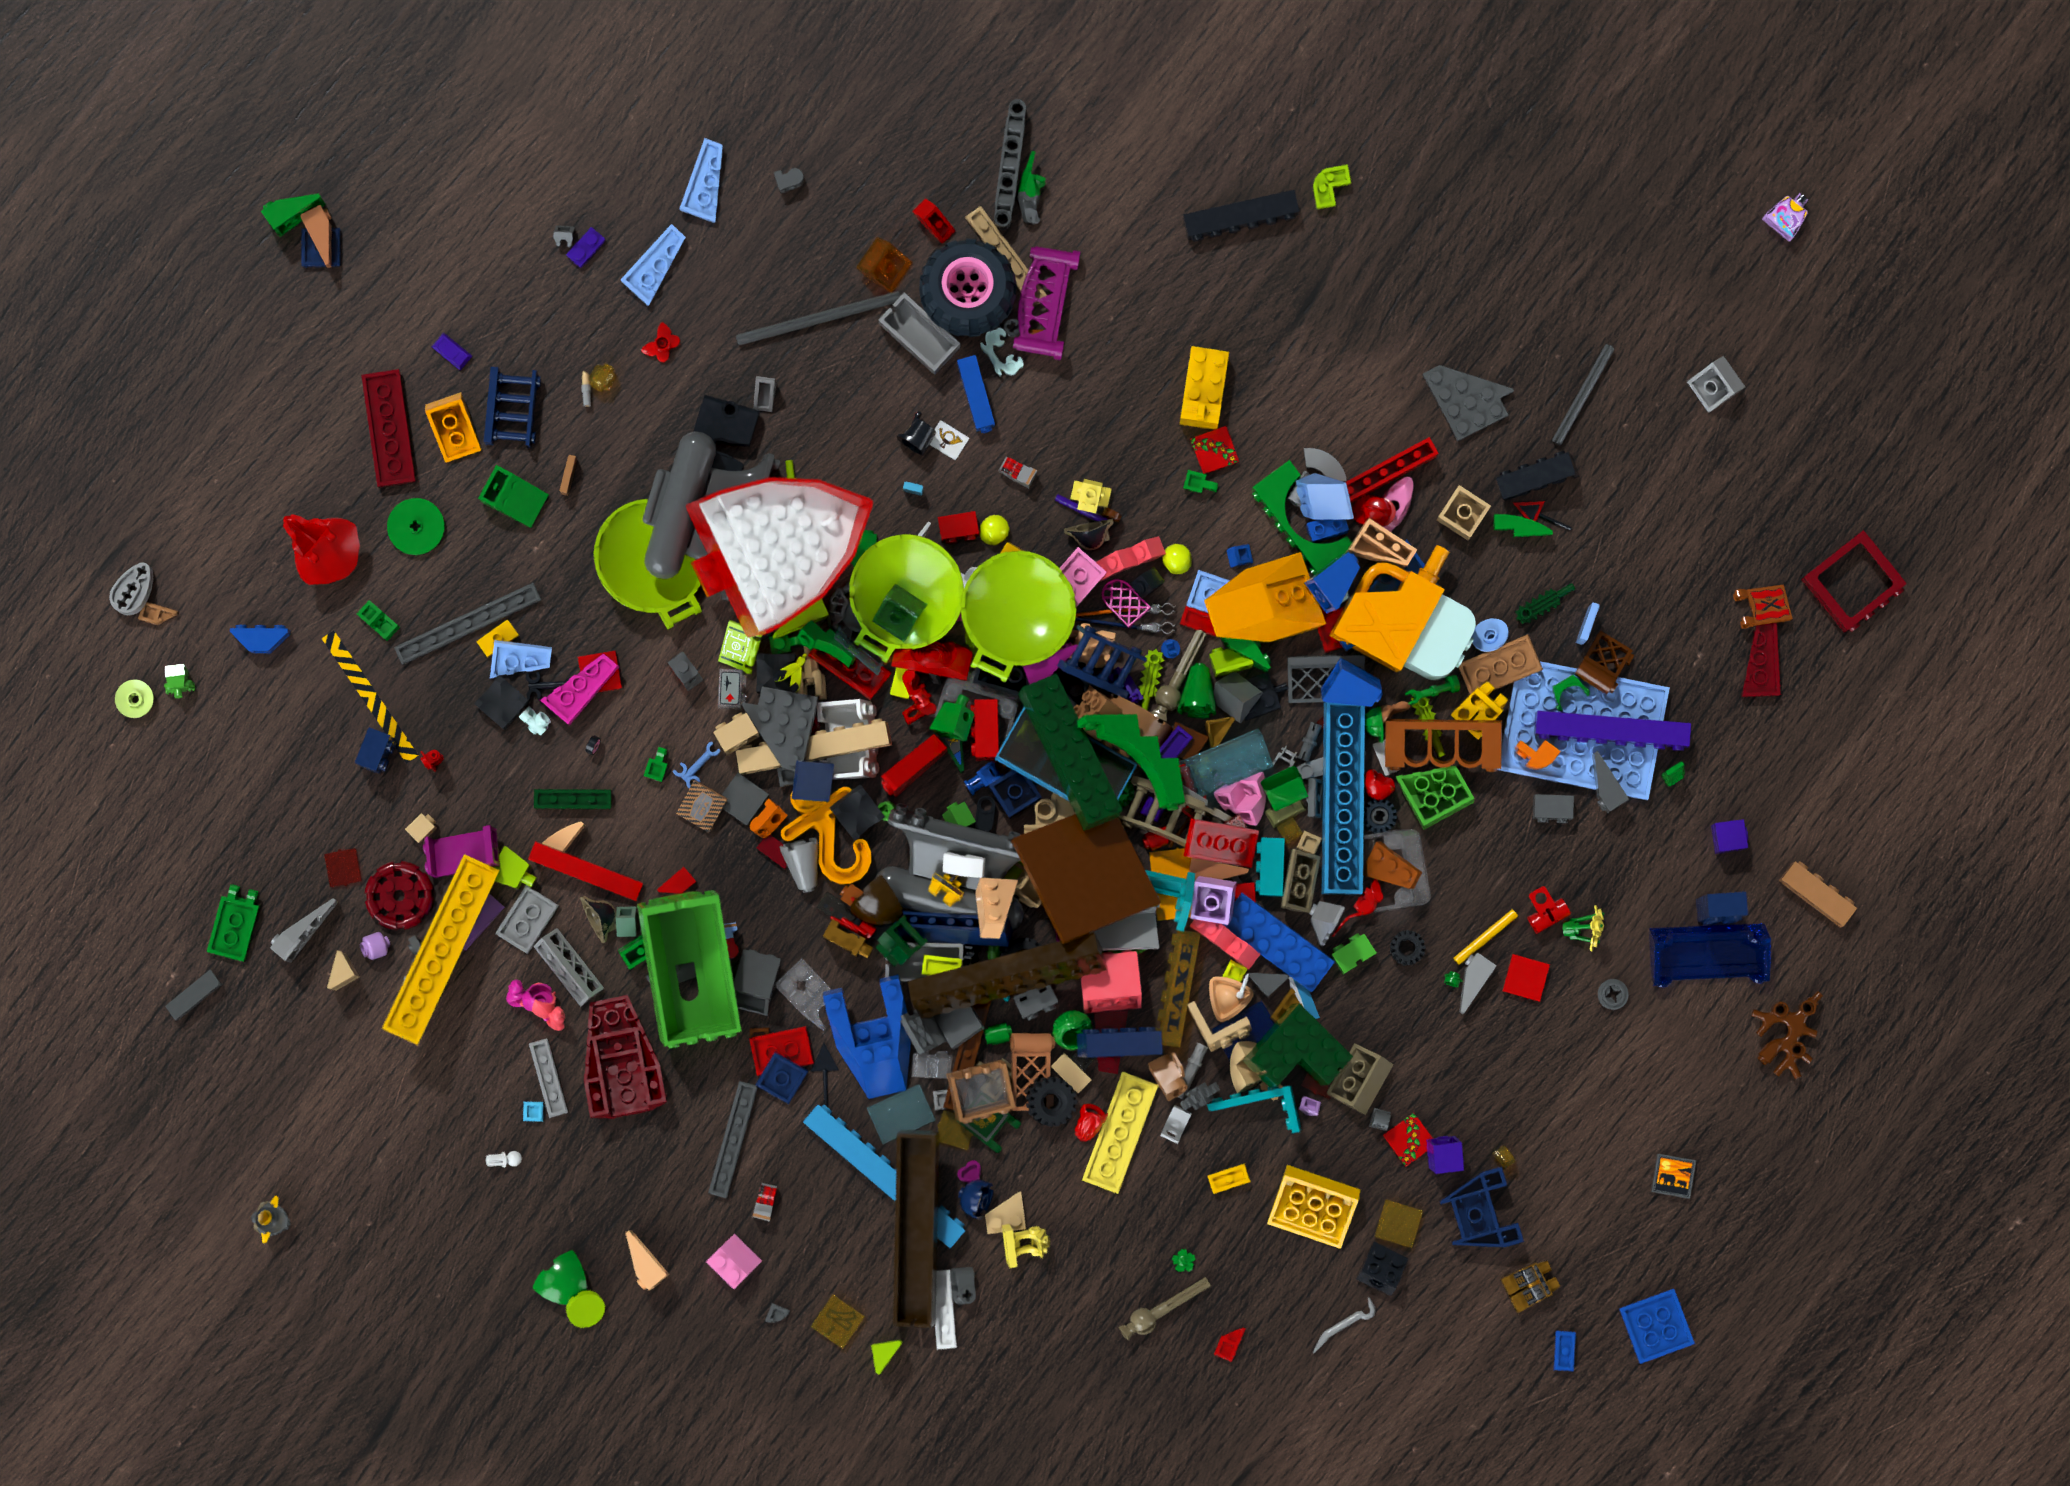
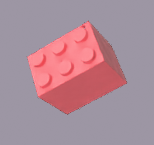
M1124 950L1121 953L1104 952L1107 970L1099 974H1090L1080 978L1084 1014L1142 1008L1137 951Z

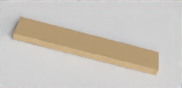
M980 206L965 218L983 243L988 242L995 246L1002 255L1006 256L1015 274L1017 288L1021 292L1028 269ZM1038 284L1036 286L1038 291L1035 293V297L1042 298L1047 296ZM1039 302L1033 303V307L1037 306V305L1040 304V303H1039Z

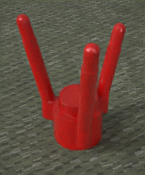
M833 916L830 917L831 920L839 922L840 925L866 940L877 929L873 926L874 924L866 923L865 921L857 926L844 917L841 920Z

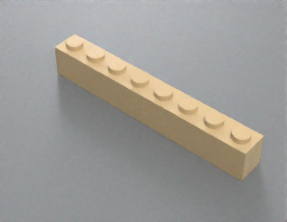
M875 719L871 721V724L864 725L862 722L852 724V728L845 729V726L833 728L834 731L826 732V730L816 731L815 735L810 737L805 761H816L892 746L888 722L882 721V719ZM766 742L759 743L757 747H752V745L741 746V750L736 751L739 773L742 775L781 767Z

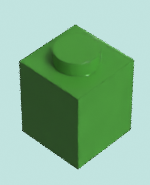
M957 802L946 807L948 811L942 814L946 822L966 827L976 822L965 802L959 805Z

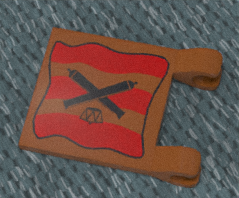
M1784 585L1748 590L1737 589L1735 594H1733L1735 601L1748 598L1753 617L1746 616L1742 618L1740 622L1742 629L1755 625L1791 621L1793 619Z

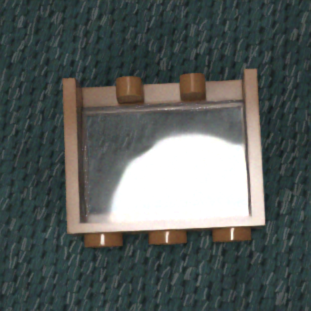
M1002 1060L946 1074L956 1115L955 1118L963 1124L971 1123L974 1121L973 1119L979 1117L981 1119L990 1118L992 1114L998 1112L999 1114H1005L1010 1112V1109L1015 1108L1007 1065Z

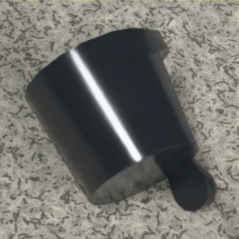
M917 411L910 427L904 434H898L896 438L913 452L924 456L936 431L919 419L922 412Z

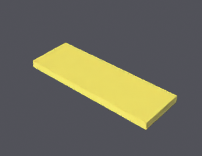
M1122 1071L1107 1111L1108 1117L1101 1127L1082 1181L1117 1194L1119 1193L1158 1084Z

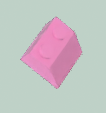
M734 1234L706 1263L733 1289H736L762 1260Z

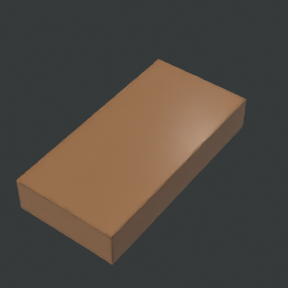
M573 455L568 456L559 490L562 495L569 496L578 460Z

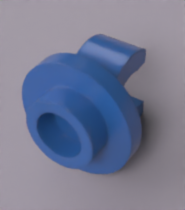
M1168 639L1163 642L1161 652L1166 658H1175L1180 653V645L1177 641Z

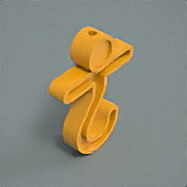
M849 787L840 788L830 795L829 802L794 800L791 793V803L794 809L802 813V815L781 830L782 839L786 842H792L808 830L815 829L819 833L818 863L822 873L830 881L840 885H849L860 881L868 873L872 863L871 850L864 839H857L853 844L856 861L852 867L842 869L834 862L835 815L830 807L852 791V789Z

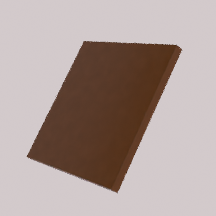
M1076 814L1011 840L1062 944L1161 903L1118 817L1084 831Z

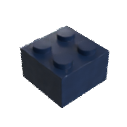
M369 727L355 764L381 775L382 771L385 772L388 768L389 761L387 759L389 754H393L396 748L395 738Z
M1015 770L1008 772L989 784L991 792L1009 819L1042 799L1033 782Z

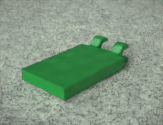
M232 884L230 885L228 896H221L207 952L245 962L260 908L259 905H255L259 891L249 889L247 899L237 897L240 886Z

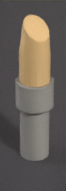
M583 371V406L590 407L589 373Z

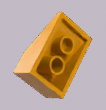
M462 392L425 405L426 415L445 463L481 451V446Z

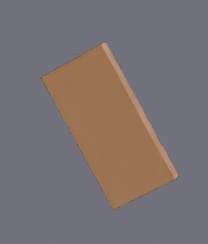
M1529 634L1508 642L1497 650L1485 652L1468 659L1459 666L1470 694L1477 686L1480 687L1487 681L1495 687L1494 690H1497L1543 670Z

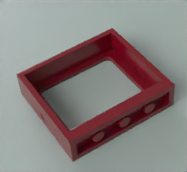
M1864 530L1801 579L1844 633L1848 630L1853 632L1860 626L1858 623L1863 618L1868 620L1875 614L1873 612L1874 609L1878 606L1880 609L1890 602L1888 598L1892 595L1897 597L1904 591L1903 586L1907 584ZM1862 544L1890 578L1892 586L1856 615L1849 617L1819 581L1818 576L1856 545Z

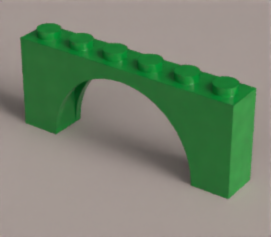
M1289 460L1253 486L1252 496L1258 503L1261 501L1265 508L1263 510L1269 518H1274L1278 531L1280 533L1284 532L1288 537L1286 539L1288 544L1302 553L1304 562H1307L1310 566L1309 571L1313 576L1338 556L1345 554L1352 542L1346 536L1333 543H1313L1300 537L1291 528L1285 513V500L1289 489L1300 478L1301 474Z

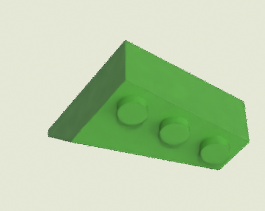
M1456 765L1396 776L1400 788L1423 830L1474 803L1475 798Z

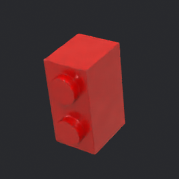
M975 511L938 517L941 542L954 544L959 539L973 541L979 536Z

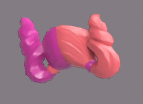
M519 980L511 982L506 996V1000L511 1006L524 1007L526 1010L532 1011L536 1016L546 1021L548 1026L554 1030L564 1029L565 1013L560 1006L555 1008L556 992H552L550 986L538 982L524 990L522 982Z

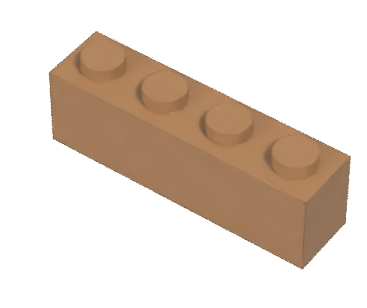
M1796 861L1793 862L1779 882L1837 926L1843 927L1857 909L1854 906V901L1846 896L1843 898L1838 894L1839 890L1823 883L1824 879L1816 873H1810L1804 863L1800 861L1798 863Z

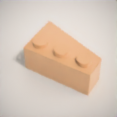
M1369 518L1363 524L1346 553L1349 552L1357 557L1379 563L1388 562L1404 569L1413 558L1417 549Z
M980 878L975 893L981 938L1000 939L1018 880Z

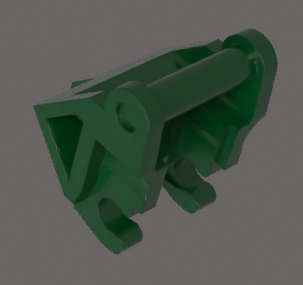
M905 915L883 933L878 939L879 944L876 946V949L884 955L893 967H896L898 963L902 966L928 942L926 938L924 939L910 925ZM900 925L918 943L916 947L913 948V946L908 945L899 935L900 933L897 928Z

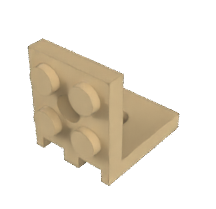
M1193 1001L1188 1004L1189 1012L1211 1052L1220 1047L1224 1049L1233 1044L1232 1041L1238 1038L1242 1040L1250 1035L1249 1032L1252 1031L1251 1024L1248 1018L1245 1017L1212 1035L1196 1003Z

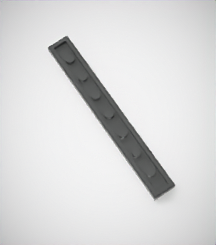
M531 583L394 647L401 664L404 665L542 600L534 583Z

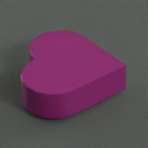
M975 1160L969 1161L966 1167L959 1169L957 1173L958 1178L963 1182L979 1180L980 1164Z

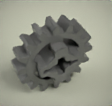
M1204 1082L1187 1092L1188 1098L1180 1102L1184 1111L1192 1106L1197 1110L1214 1100L1212 1094L1219 1091L1220 1088L1216 1082L1209 1086Z

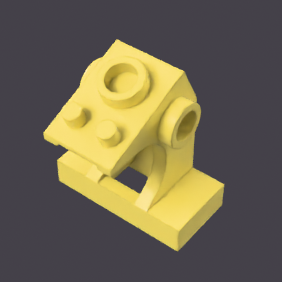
M1084 479L1083 482L1074 480L1070 500L1079 502L1077 510L1096 514L1098 506L1108 508L1112 489L1102 487L1103 483L1087 479Z
M1010 1224L1002 1225L1005 1256L1009 1268L1017 1267L1016 1257L1021 1254L1032 1253V1256H1040L1042 1258L1047 1253V1248L1050 1246V1238L1046 1236V1229L1031 1227L1029 1230L1013 1233ZM1030 1238V1245L1020 1246V1239Z

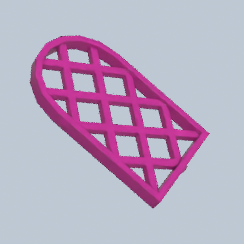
M1111 580L1103 587L1102 599L1104 603L1128 628L1151 609L1147 602L1141 599L1131 585L1124 580ZM1120 582V588H1113V584ZM1105 590H1111L1110 596H1104ZM1113 590H1120V597H1113ZM1122 591H1129V597H1122ZM1105 599H1110V605L1106 602ZM1120 599L1119 606H1112V600ZM1122 600H1129V606H1122ZM1131 600H1138V606H1131ZM1113 608H1119V614ZM1121 608L1128 609V615H1121ZM1131 609H1138V614L1130 615ZM1140 609H1146L1140 614ZM1123 618H1128V624L1123 620Z

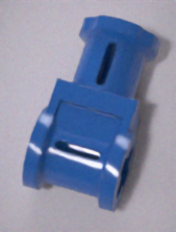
M993 760L976 772V776L963 782L973 796L977 790L982 787L987 788L989 784L1004 775L1000 774Z

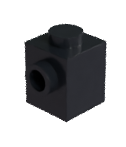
M1152 567L1137 577L1131 583V586L1140 598L1143 599L1156 591L1165 583V580L1156 568Z

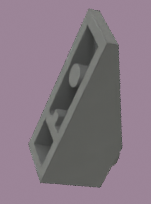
M1596 751L1592 754L1596 793L1599 799L1597 803L1602 811L1606 810L1609 813L1629 800L1599 752Z

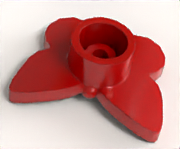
M662 322L658 327L655 341L646 344L641 349V352L650 357L657 356L658 361L661 363L666 362L669 358L670 348L677 347L680 343V338L676 335H671L669 327Z

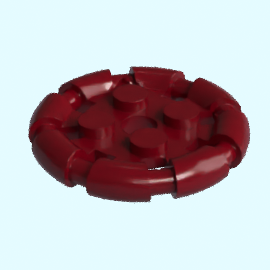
M401 861V863L389 862L380 866L373 877L370 876L364 893L367 900L365 905L370 916L373 919H377L381 926L391 930H397V928H404L406 930L421 923V919L429 914L434 901V897H432V890L434 889L429 876L420 871V867L406 861ZM395 871H402V876L395 877ZM413 875L418 878L415 884L410 880ZM384 876L387 881L381 885L378 881ZM398 890H402L405 894L402 901H396L394 898V894ZM419 891H424V898H419ZM380 893V900L378 901L374 900V894ZM415 906L420 909L416 915L411 912ZM383 908L389 912L386 916L380 913ZM397 915H404V919L397 921Z

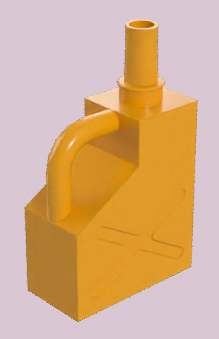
M1436 545L1424 568H1419L1418 574L1412 571L1407 572L1388 562L1377 563L1369 567L1360 580L1355 592L1350 596L1329 636L1338 641H1345L1347 645L1353 644L1352 649L1394 672L1401 671L1445 590L1436 585V583L1440 579L1438 574L1450 552ZM1380 574H1388L1402 581L1397 591L1368 592L1372 582Z

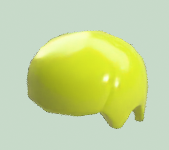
M991 515L981 523L979 534L981 540L986 544L995 546L1007 538L1010 528L1007 520L1002 516Z
M1172 544L1165 549L1166 554L1162 556V561L1170 573L1183 574L1192 566L1191 553L1184 545Z

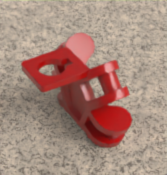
M906 670L902 680L910 698L915 703L902 712L906 723L909 725L924 715L935 714L937 706L934 703H930L929 698L932 695L927 693L926 685L923 683L917 686L920 682L919 675L913 670ZM917 710V714L915 716L909 717V714L912 711Z

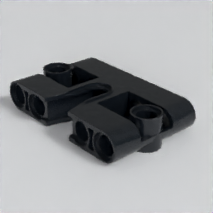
M704 395L693 431L709 435L715 444L724 443L730 446L750 447L760 411L736 404L733 401H725ZM731 406L736 411L733 415H727L725 409ZM716 451L712 464L713 468L727 471H742L744 467L742 462Z

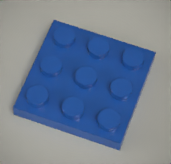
M1670 1289L1619 1308L1639 1364L1695 1344L1675 1289Z

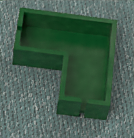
M1300 1003L1290 1005L1243 1059V1062L1254 1073L1260 1072L1257 1076L1269 1087H1277L1297 1063L1322 1086L1329 1085L1340 1073L1338 1070L1343 1069L1353 1056Z

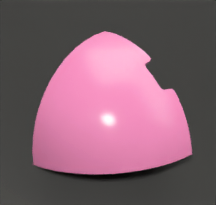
M1264 773L1244 774L1227 781L1215 790L1214 796L1225 811L1229 809L1236 814L1237 820L1257 826L1263 815L1266 803V794L1261 785V781L1265 779Z

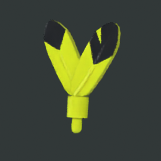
M804 653L802 657L799 656L795 663L777 671L773 676V680L776 682L782 681L791 676V691L797 693L801 685L802 666L806 661L807 654Z

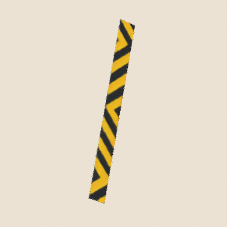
M333 630L324 636L322 640L384 732L395 738L396 749L407 764L419 756L336 632Z

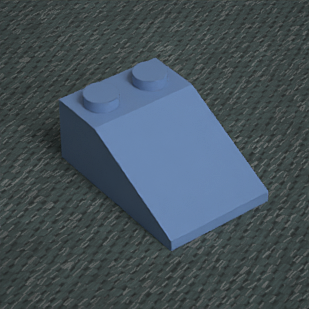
M1316 473L1296 481L1297 494L1300 498V509L1303 516L1314 520L1354 518L1346 482Z

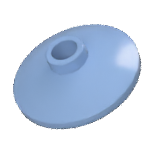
M1500 619L1484 620L1475 627L1474 633L1471 636L1474 639L1472 643L1475 648L1483 652L1497 650L1507 641L1509 630L1507 625Z

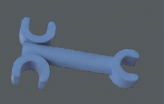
M713 742L707 744V751L688 770L687 766L682 762L680 763L683 767L682 773L673 770L674 775L681 777L686 782L688 788L691 787V780L701 782L694 774L712 756L720 754V749H717L716 752L710 751L711 746L714 744Z

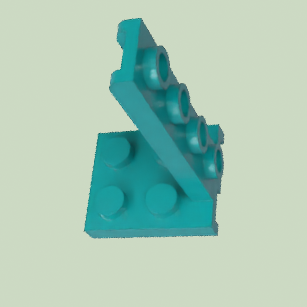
M1145 870L1156 893L1178 897L1174 921L1177 922L1176 930L1184 931L1193 901L1195 873L1188 872L1186 879Z
M1279 1085L1277 1087H1267L1268 1091L1260 1092V1089L1248 1091L1249 1095L1241 1096V1093L1229 1095V1100L1223 1101L1222 1097L1212 1100L1211 1104H1207L1209 1111H1216L1284 1095V1099L1281 1102L1283 1110L1288 1112L1289 1118L1286 1119L1287 1128L1292 1130V1133L1302 1131L1292 1086L1279 1088Z

